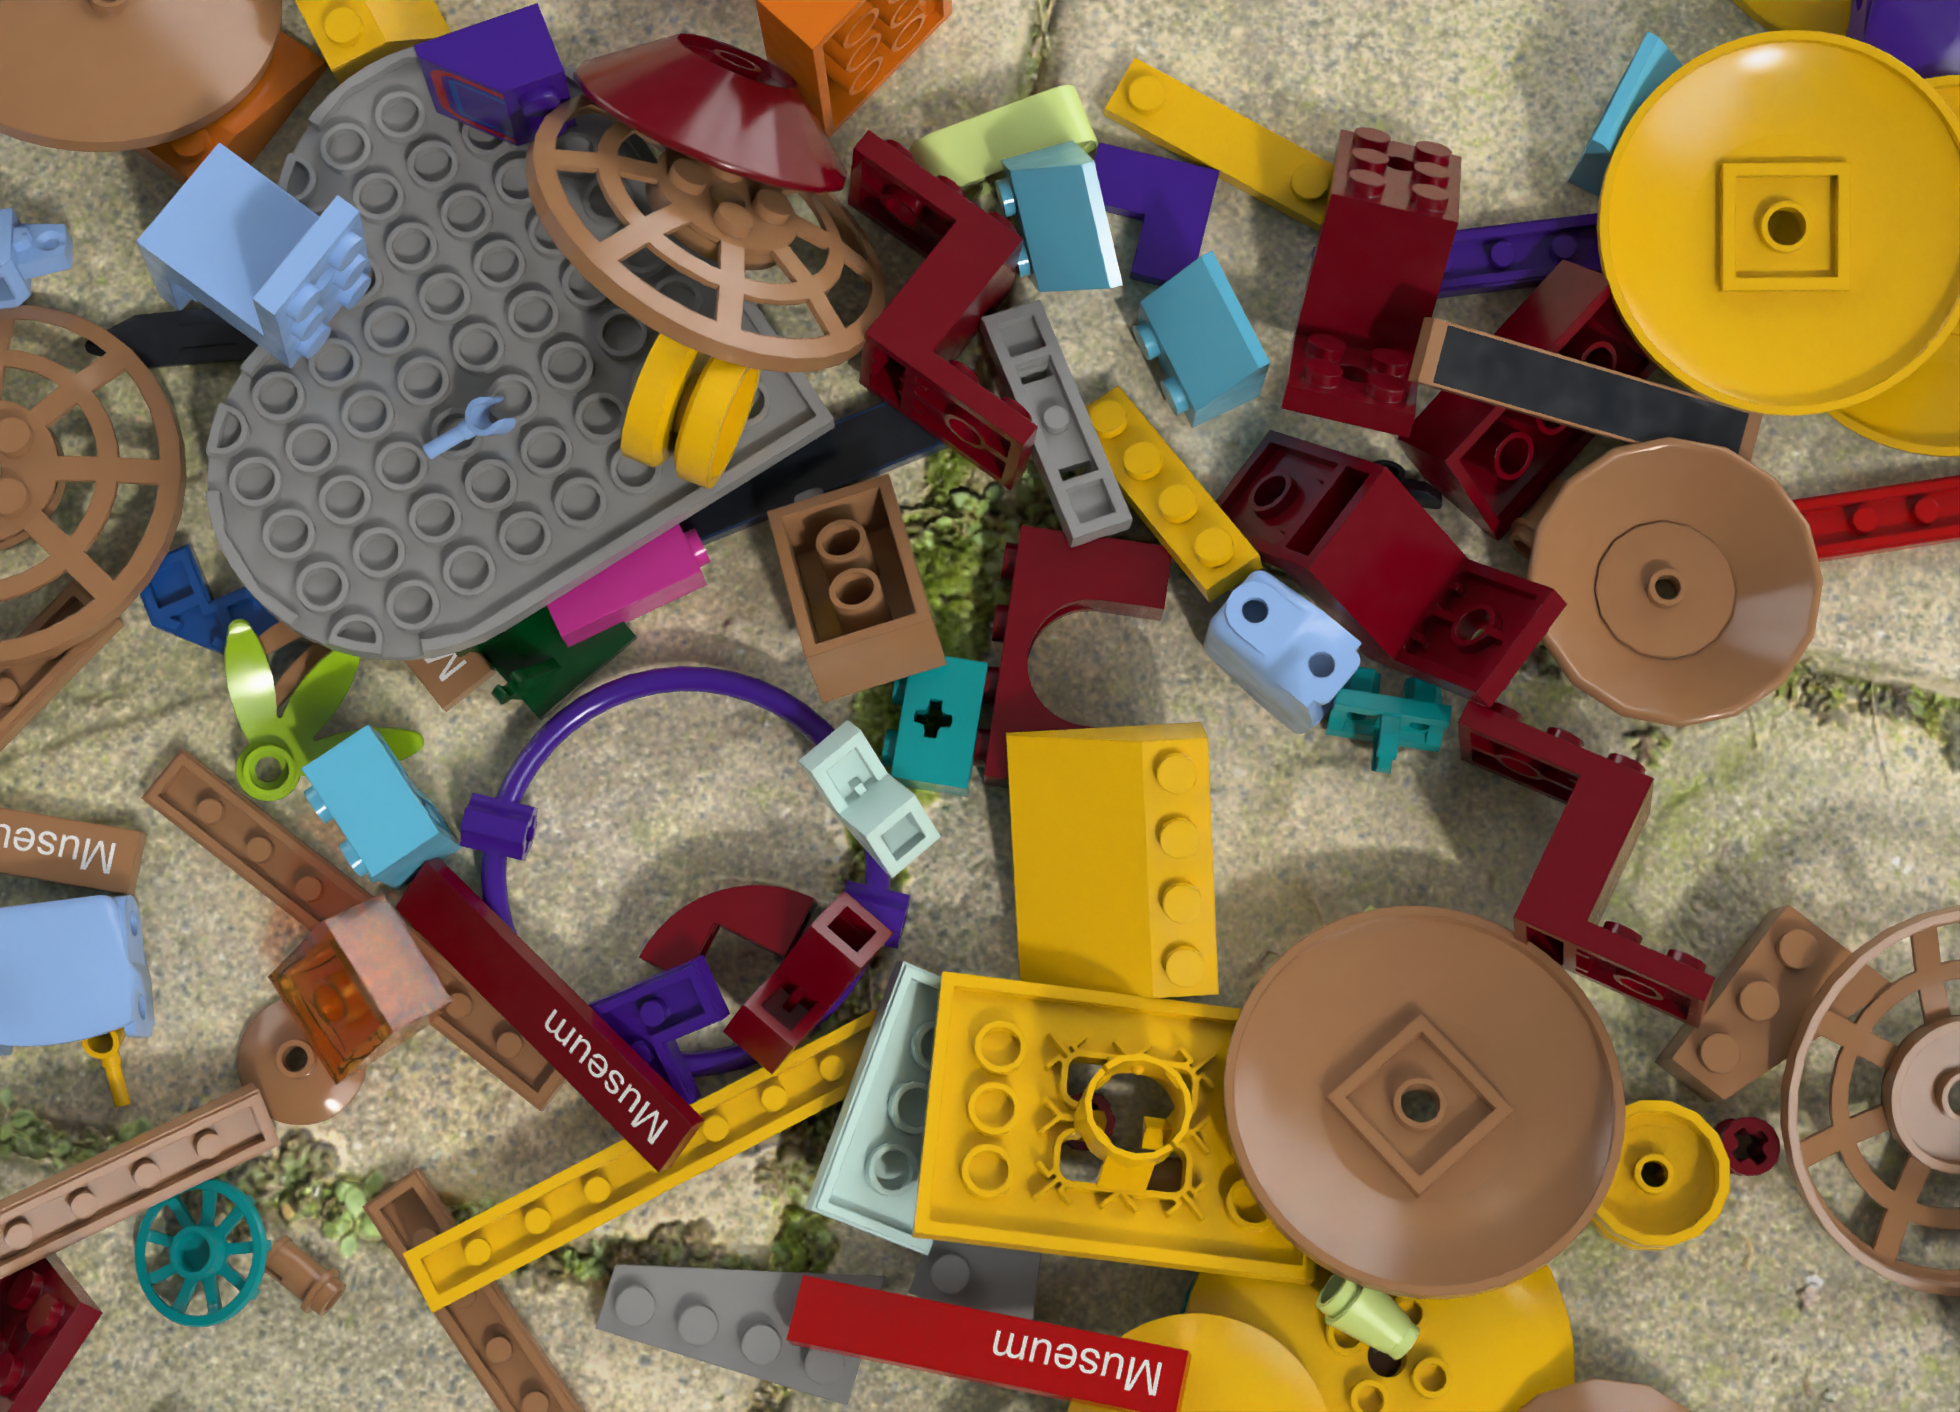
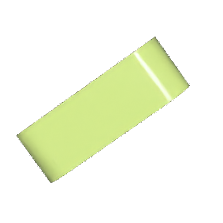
M1063 85L932 132L917 140L910 147L909 152L912 154L915 163L935 177L942 175L953 180L963 190L966 198L972 201L997 191L995 180L1005 178L1001 163L1002 159L1072 140L1089 155L1097 149L1099 143L1077 89L1072 85Z

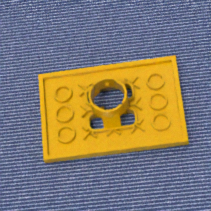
M942 971L939 984L912 1237L1310 1285L1315 1281L1316 1262L1289 1242L1259 1208L1246 1187L1235 1163L1227 1137L1223 1112L1224 1067L1230 1039L1242 1009L1160 998H1143L1136 995ZM1073 1063L1102 1065L1088 1083L1079 1102L1073 1100L1067 1093L1069 1066ZM1121 1073L1147 1076L1155 1080L1167 1091L1175 1106L1166 1119L1143 1117L1141 1148L1156 1151L1133 1153L1117 1148L1104 1133L1107 1123L1105 1111L1092 1110L1091 1100L1094 1090L1097 1091L1107 1083L1111 1076ZM1182 1077L1186 1080V1082H1187V1084H1188V1088H1187V1086H1186L1184 1080L1182 1079ZM1067 1140L1085 1141L1089 1151L1102 1161L1095 1183L1072 1181L1062 1175L1060 1172V1155L1063 1142ZM1171 1152L1179 1156L1182 1161L1180 1190L1177 1192L1146 1190L1154 1166L1166 1160Z

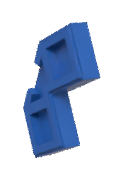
M189 544L168 552L151 582L140 593L152 626L221 655H224L227 630L232 621L236 619L246 620L250 623L258 637L279 622L250 594L246 587L214 599L196 552Z

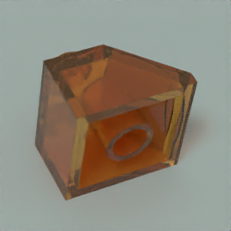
M384 893L323 920L268 976L336 1085L349 1079L423 1030L453 1002L444 989L439 974L430 967L410 936L405 921L394 911Z

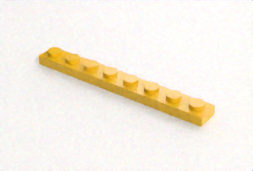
M876 1009L793 1051L773 1074L762 1067L691 1104L690 1106L705 1121L670 1168L658 1173L623 1139L404 1252L403 1256L431 1313L845 1099L876 1017Z

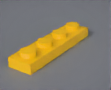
M1119 385L1086 406L1123 497L1209 603L1245 580L1253 571L1263 568L1259 553Z

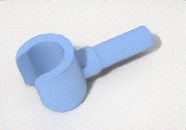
M490 396L473 399L466 408L463 421L459 422L456 427L423 445L424 452L429 459L437 457L462 441L469 440L476 435L494 436L509 433L516 424L515 418H504L494 423H491L489 419L491 407L496 403H500L505 398L502 396Z

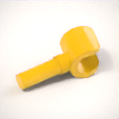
M124 1027L109 1032L111 1037L100 1035L81 1040L85 1052L91 1057L101 1060L115 1108L131 1103L119 1053V1048L126 1037Z

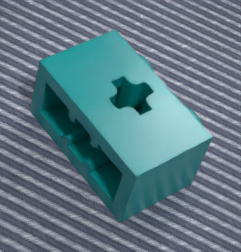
M945 656L947 665L894 681L892 704L902 706L899 729H887L881 763L884 767L892 768L891 776L905 787L968 797L977 733L983 708L982 701L988 663ZM931 709L942 710L943 722L951 724L950 728H939L936 738L926 737L924 725L917 722L918 719H928Z

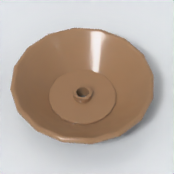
M1674 437L1615 447L1566 479L1536 525L1527 573V580L1555 589L1567 603L1541 641L1571 684L1622 717L1674 727H1684L1737 716L1782 686L1814 638L1823 586V577L1810 524L1777 479L1727 447ZM1667 580L1671 582L1675 588L1674 599L1666 600L1661 598L1655 590L1656 581Z

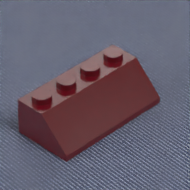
M1564 259L1493 334L1647 380L1659 367L1639 347L1623 324L1612 302L1610 285L1604 274ZM1441 390L1414 419L1409 438L1399 436L1397 440L1427 482L1440 491L1444 497L1486 534L1499 541L1511 528L1513 521L1516 518H1520L1548 488L1551 481L1555 480L1596 434Z

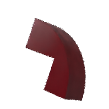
M745 885L715 891L698 898L672 915L647 942L639 958L663 971L702 954L705 958L720 928L785 959L802 937L818 904L814 898L803 893L768 885Z
M843 891L808 927L777 970L741 1006L723 1032L768 1072L773 1074L856 980L892 936L893 932L848 893Z

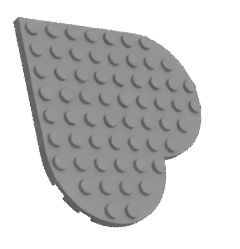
M414 46L389 54L367 65L332 91L308 118L310 125L298 142L293 154H287L279 178L278 186L318 216H321L337 195L360 211L371 269L367 276L372 280L366 293L353 308L348 310L342 306L327 324L331 328L330 335L312 358L307 359L302 355L290 369L259 345L246 358L240 367L241 375L233 385L225 403H219L211 425L206 454L209 457L206 501L211 524L219 546L231 568L250 594L286 627L312 642L356 657L401 661L435 658L473 647L508 630L835 427L833 416L803 372L784 373L761 370L758 388L743 433L729 464L714 487L707 489L677 477L674 452L667 461L654 468L624 457L620 445L629 402L647 356L660 333L646 326L609 300L587 281L557 248L541 224L529 196L525 167L527 151L531 142L515 146L437 113ZM572 65L569 68L563 66L570 98L572 99L584 94L573 78V73L577 68ZM598 113L578 116L575 118L577 126L566 129L565 133L557 138L556 149L595 152L604 132L615 122ZM636 133L623 141L618 149V156L651 163L657 162L647 144ZM557 170L560 183L569 203L585 227L599 242L625 228L605 200L597 182L596 173ZM620 177L628 195L644 216L653 213L646 198V182ZM672 234L666 236L691 255L718 268L717 262L691 250ZM647 247L621 262L633 274L665 296L699 314L714 319L717 290L707 287L679 272L657 257ZM743 300L741 329L761 335L778 337L755 302ZM490 396H502L505 398L500 403H496L491 407L489 419L491 423H494L504 418H515L516 424L509 433L494 436L476 435L469 440L462 441L437 457L429 459L424 452L423 445L451 430L459 422L463 421L466 408L473 399Z

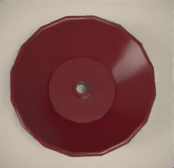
M680 33L585 60L573 73L574 80L585 96L619 122L672 150L717 169L773 187L812 194L841 191L844 187L848 172L796 81L777 66L738 47L705 36Z

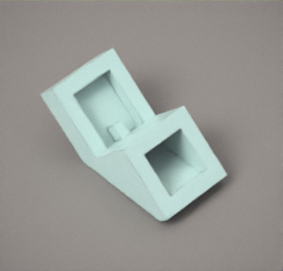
M849 720L844 722L798 761L827 806L891 878L895 877L941 837L915 794L888 774L862 731Z

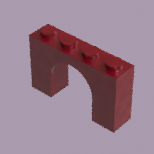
M1021 525L1018 544L1006 542L1001 580L1013 581L1009 605L997 604L992 633L993 642L1003 643L1000 667L988 666L982 701L983 704L994 705L991 730L978 728L973 766L985 768V785L1009 788L1006 733L1096 728L1068 722L1056 716L1040 701L1031 685L1027 663L1031 649L1040 634L1058 619L1073 613L1091 611L1161 621L1165 608L1172 558L1163 545L1100 537L1091 542L1070 548L1063 531Z

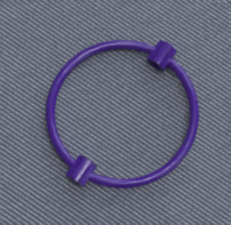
M675 666L629 674L602 684L583 694L548 720L520 751L506 773L495 798L472 793L471 799L465 808L460 827L461 838L459 846L482 851V900L517 934L508 902L506 880L507 857L526 861L528 852L533 844L538 808L520 803L529 784L551 753L575 730L592 718L615 706L646 696L681 691L706 692L733 697L763 708L791 724L815 746L834 732L835 729L807 704L783 689L761 679L735 671L711 667ZM864 848L865 884L847 880L844 891L893 932L884 946L899 949L911 895L890 891V876L885 873ZM866 968L808 1035L813 1033L835 1013L852 992ZM737 1044L712 1050L681 1051L693 1077L720 1075L758 1064L755 1059Z

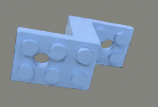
M220 142L136 241L156 289L163 300L178 311H182L191 299L195 302L200 301L290 369L302 355L310 359L320 350L331 332V328L327 324L342 306L348 310L353 308L366 293L372 280L367 276L371 269L359 210L337 195L321 216H318Z

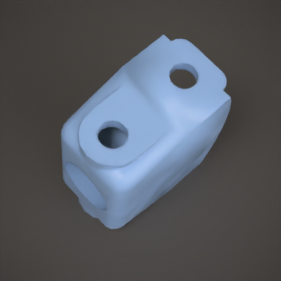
M1257 570L1249 574L1242 584L1232 591L1228 600L1212 617L1204 640V650L1258 704L1293 733L1303 734L1318 725L1330 710L1335 695L1358 669L1360 656L1356 650L1362 643L1324 611L1265 571Z
M95 895L0 908V1056L11 1055L13 1046L31 1047L71 1043L97 1037L124 1027L125 1034L128 1037L139 1039L152 1036L153 1026H155L152 982L143 948L140 912L132 895L117 897Z

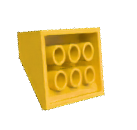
M1188 722L1006 733L1019 980L1136 995L1143 998L1219 995L1208 736L1202 723Z

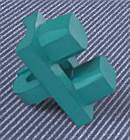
M1358 667L1352 677L1333 698L1327 717L1325 735L1373 742L1371 771L1391 774L1392 760H1396L1398 746L1439 752L1444 731L1449 727L1452 709V705L1442 704L1441 688L1412 677L1406 678L1402 689V698L1379 694L1381 674L1376 672L1375 669Z

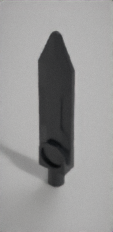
M209 308L134 315L107 330L131 348L148 369L246 360L258 346V344ZM88 340L85 343V349L88 353L99 357L106 354L104 350L92 341Z

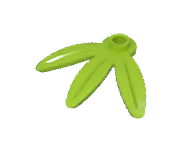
M236 619L229 624L224 651L226 685L237 720L250 742L240 752L235 767L238 783L245 793L260 801H276L286 797L295 789L300 776H306L301 768L362 729L343 731L318 740L313 739L342 703L354 681L361 657L331 650L301 680L291 695L282 716L278 717L276 692L271 668L257 634L250 623L244 619ZM372 727L383 736L399 762L419 752L424 746L422 734L415 730ZM265 757L275 758L281 766L279 775L270 781L260 779L255 771L257 763Z

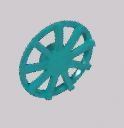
M210 1178L148 1209L141 1222L136 1239V1272L147 1299L164 1317L172 1322L188 1327L215 1326L225 1323V1321L238 1314L250 1300L257 1298L261 1291L258 1287L264 1275L267 1251H271V1240L266 1239L262 1219L255 1207L257 1202L251 1195H245L236 1186L219 1178ZM195 1189L203 1191L201 1220L198 1224L195 1223L180 1197V1194ZM218 1192L230 1199L236 1206L220 1225L215 1227L214 1220ZM165 1205L170 1207L183 1228L175 1236L150 1229L155 1217ZM245 1217L252 1241L228 1243V1234ZM146 1242L170 1248V1263L148 1273L145 1261ZM253 1253L251 1268L247 1278L228 1263L230 1255ZM177 1273L185 1278L173 1305L169 1306L159 1297L153 1286ZM217 1275L223 1276L240 1291L223 1308ZM201 1281L204 1285L208 1313L207 1315L200 1316L185 1314L197 1284Z

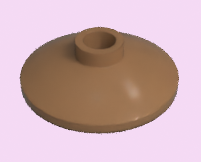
M293 996L269 1005L251 1021L240 1042L237 1069L242 1087L253 1082L259 1088L271 1119L290 1125H311L334 1117L352 1102L363 1084L368 1058L367 1055L364 1056L351 1070H347L342 1056L332 1048L310 1020L300 1002L299 996ZM301 1047L307 1053V1064L302 1070L294 1072L287 1065V1055L293 1048Z

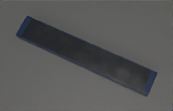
M883 402L836 421L835 427L698 511L679 523L683 533L695 528L704 546L769 520L767 511L794 503L795 496L814 488H822L824 493H828L869 480L949 447L891 405Z

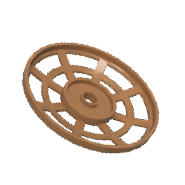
M585 94L559 104L546 115L528 148L525 175L529 196L541 224L560 252L587 281L614 304L646 326L686 347L716 359L747 366L752 369L784 373L814 372L840 365L858 354L866 342L864 338L866 331L885 308V281L879 260L864 231L848 209L832 192L812 194L773 187L717 169L672 150L626 126L590 101ZM598 113L615 122L604 132L595 152L556 149L557 136L564 122L581 115ZM636 133L661 151L662 154L656 163L618 156V149L623 141ZM557 170L596 173L597 182L605 200L625 228L599 242L585 227L569 203L560 183ZM620 177L646 182V198L653 213L646 216L641 213L628 195ZM798 193L816 216L821 228L796 215L785 195ZM672 234L691 250L717 262L718 268L691 255L666 236ZM840 235L846 241L848 246L844 242H842ZM796 236L826 251L823 267L813 276L790 248ZM647 247L657 257L679 272L707 287L717 290L714 319L699 314L665 296L633 274L621 262ZM777 264L792 283H768L745 278V270H764ZM844 264L864 279L868 292L867 308L856 322L846 328L825 295L839 280ZM743 300L776 306L806 303L825 335L815 338H784L741 329Z
M20 305L19 307L0 309V550L15 546L32 537L50 556L22 573L1 579L0 602L33 593L55 581L66 571L94 599L78 612L46 629L15 639L0 640V667L28 664L62 653L97 634L127 610L151 582L171 547L182 516L187 482L185 444L176 412L161 383L131 348L106 329L75 314L36 305ZM15 320H30L65 328L92 341L104 350L106 354L74 374L66 367L43 356L20 350H9ZM6 368H15L35 373L59 386L30 410L14 402L2 400ZM125 371L136 383L150 410L158 438L159 460L119 457V445L113 423L102 402L94 394V392ZM79 405L92 428L97 447V456H64L63 449L55 434L50 430V427ZM66 482H94L95 490L88 509L76 530L68 537L50 519L60 504ZM118 483L158 486L155 506L145 534L127 565L113 580L86 552L95 543L108 521L117 496Z
M1960 905L1918 914L1885 929L1856 949L1826 979L1806 1009L1789 1048L1781 1085L1780 1126L1787 1164L1800 1197L1819 1226L1848 1255L1883 1278L1916 1291L1951 1297H1960V1269L1942 1270L1912 1265L1897 1259V1255L1909 1221L1921 1226L1944 1230L1960 1229V1207L1943 1208L1917 1202L1932 1168L1941 1172L1960 1175V1110L1952 1111L1948 1103V1094L1951 1087L1960 1080V1015L1950 1014L1944 981L1960 979V960L1941 962L1937 927L1960 923ZM1910 936L1914 965L1913 972L1900 977L1880 992L1859 1013L1854 1022L1828 1010L1842 988L1869 961L1896 942ZM1918 991L1924 1021L1923 1025L1906 1036L1898 1046L1871 1032L1875 1024L1891 1007L1911 993ZM1815 1033L1841 1046L1835 1058L1829 1087L1831 1125L1800 1140L1797 1128L1798 1090L1806 1054ZM1859 1055L1885 1069L1881 1084V1104L1849 1116V1084L1854 1063ZM1888 1130L1897 1144L1908 1153L1893 1189L1889 1188L1871 1170L1857 1146V1143ZM1839 1152L1844 1165L1855 1182L1875 1202L1885 1208L1872 1246L1854 1235L1832 1213L1815 1187L1807 1167Z

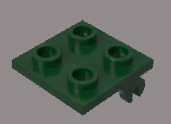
M546 605L508 630L483 643L455 652L458 657H462L469 652L482 653L507 682L504 686L498 684L491 692V695L497 702L502 705L511 699L523 700L542 721L635 641L637 637L624 622H621L568 647L562 639Z

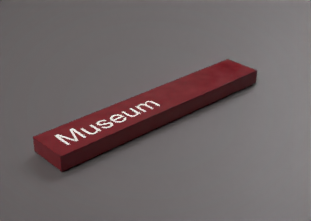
M440 858L425 861L395 909L658 1173L670 1168L705 1120Z

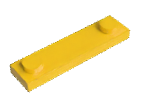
M1134 57L1104 108L1105 117L1194 165L1218 170L1219 179L1313 230L1320 231L1329 196L1333 170L1332 163Z

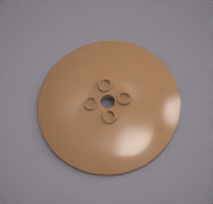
M0 0V133L44 147L82 152H115L147 148L194 133L232 110L251 92L262 78L278 44L282 24V0Z
M1430 906L1378 908L1352 914L1329 923L1307 935L1288 949L1266 971L1252 990L1233 1030L1225 1060L1223 1112L1227 1137L1235 1163L1246 1187L1259 1208L1289 1242L1318 1265L1355 1284L1394 1296L1416 1299H1453L1475 1296L1498 1290L1522 1280L1547 1265L1575 1240L1600 1208L1612 1184L1624 1140L1626 1110L1624 1085L1618 1058L1598 1012L1584 991L1557 962L1530 941L1526 945L1516 940L1514 932L1502 925L1453 909ZM1410 1091H1420L1427 1094L1435 1103V1118L1427 1122L1411 1120L1402 1110L1401 1097Z

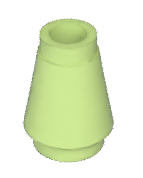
M1333 1274L1326 1282L1316 1301V1307L1325 1314L1326 1324L1382 1353H1387L1394 1360L1402 1358L1411 1349L1420 1332V1328L1410 1321L1407 1314L1389 1294L1365 1288L1336 1274Z

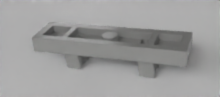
M1041 300L982 317L979 329L1007 396L1021 404L1031 415L1032 422L1038 426L1031 454L1070 548L1130 529L1133 520ZM1086 466L1081 476L1065 481L1062 480L1060 474Z

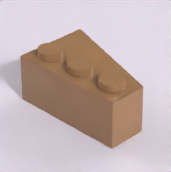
M1789 904L1768 911L1714 982L1710 1004L1699 1029L1683 1023L1655 1060V1063L1705 1102L1726 1100L1787 1059L1789 1048L1806 1009L1826 979L1852 952ZM1866 964L1842 988L1828 1010L1847 1019L1872 1002L1880 992L1892 983ZM1815 1033V1036L1812 1041H1814L1821 1035Z

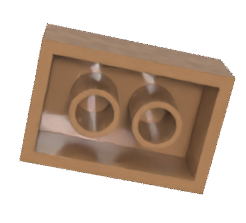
M889 474L767 511L805 660L823 703L947 665L906 524Z

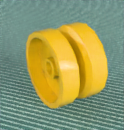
M660 333L647 356L629 402L622 429L620 445L622 455L654 468L667 461L674 452L677 477L707 489L714 487L729 464L743 433L754 402L761 370L726 362L714 357L709 358V355L686 347Z
M1639 1100L1626 1105L1625 1131L1620 1160L1612 1184L1600 1208L1589 1224L1604 1239L1634 1251H1661L1700 1236L1720 1216L1730 1191V1160L1719 1134L1697 1112L1672 1101ZM1649 1163L1658 1169L1654 1179L1661 1185L1659 1187H1651L1642 1179L1641 1170Z

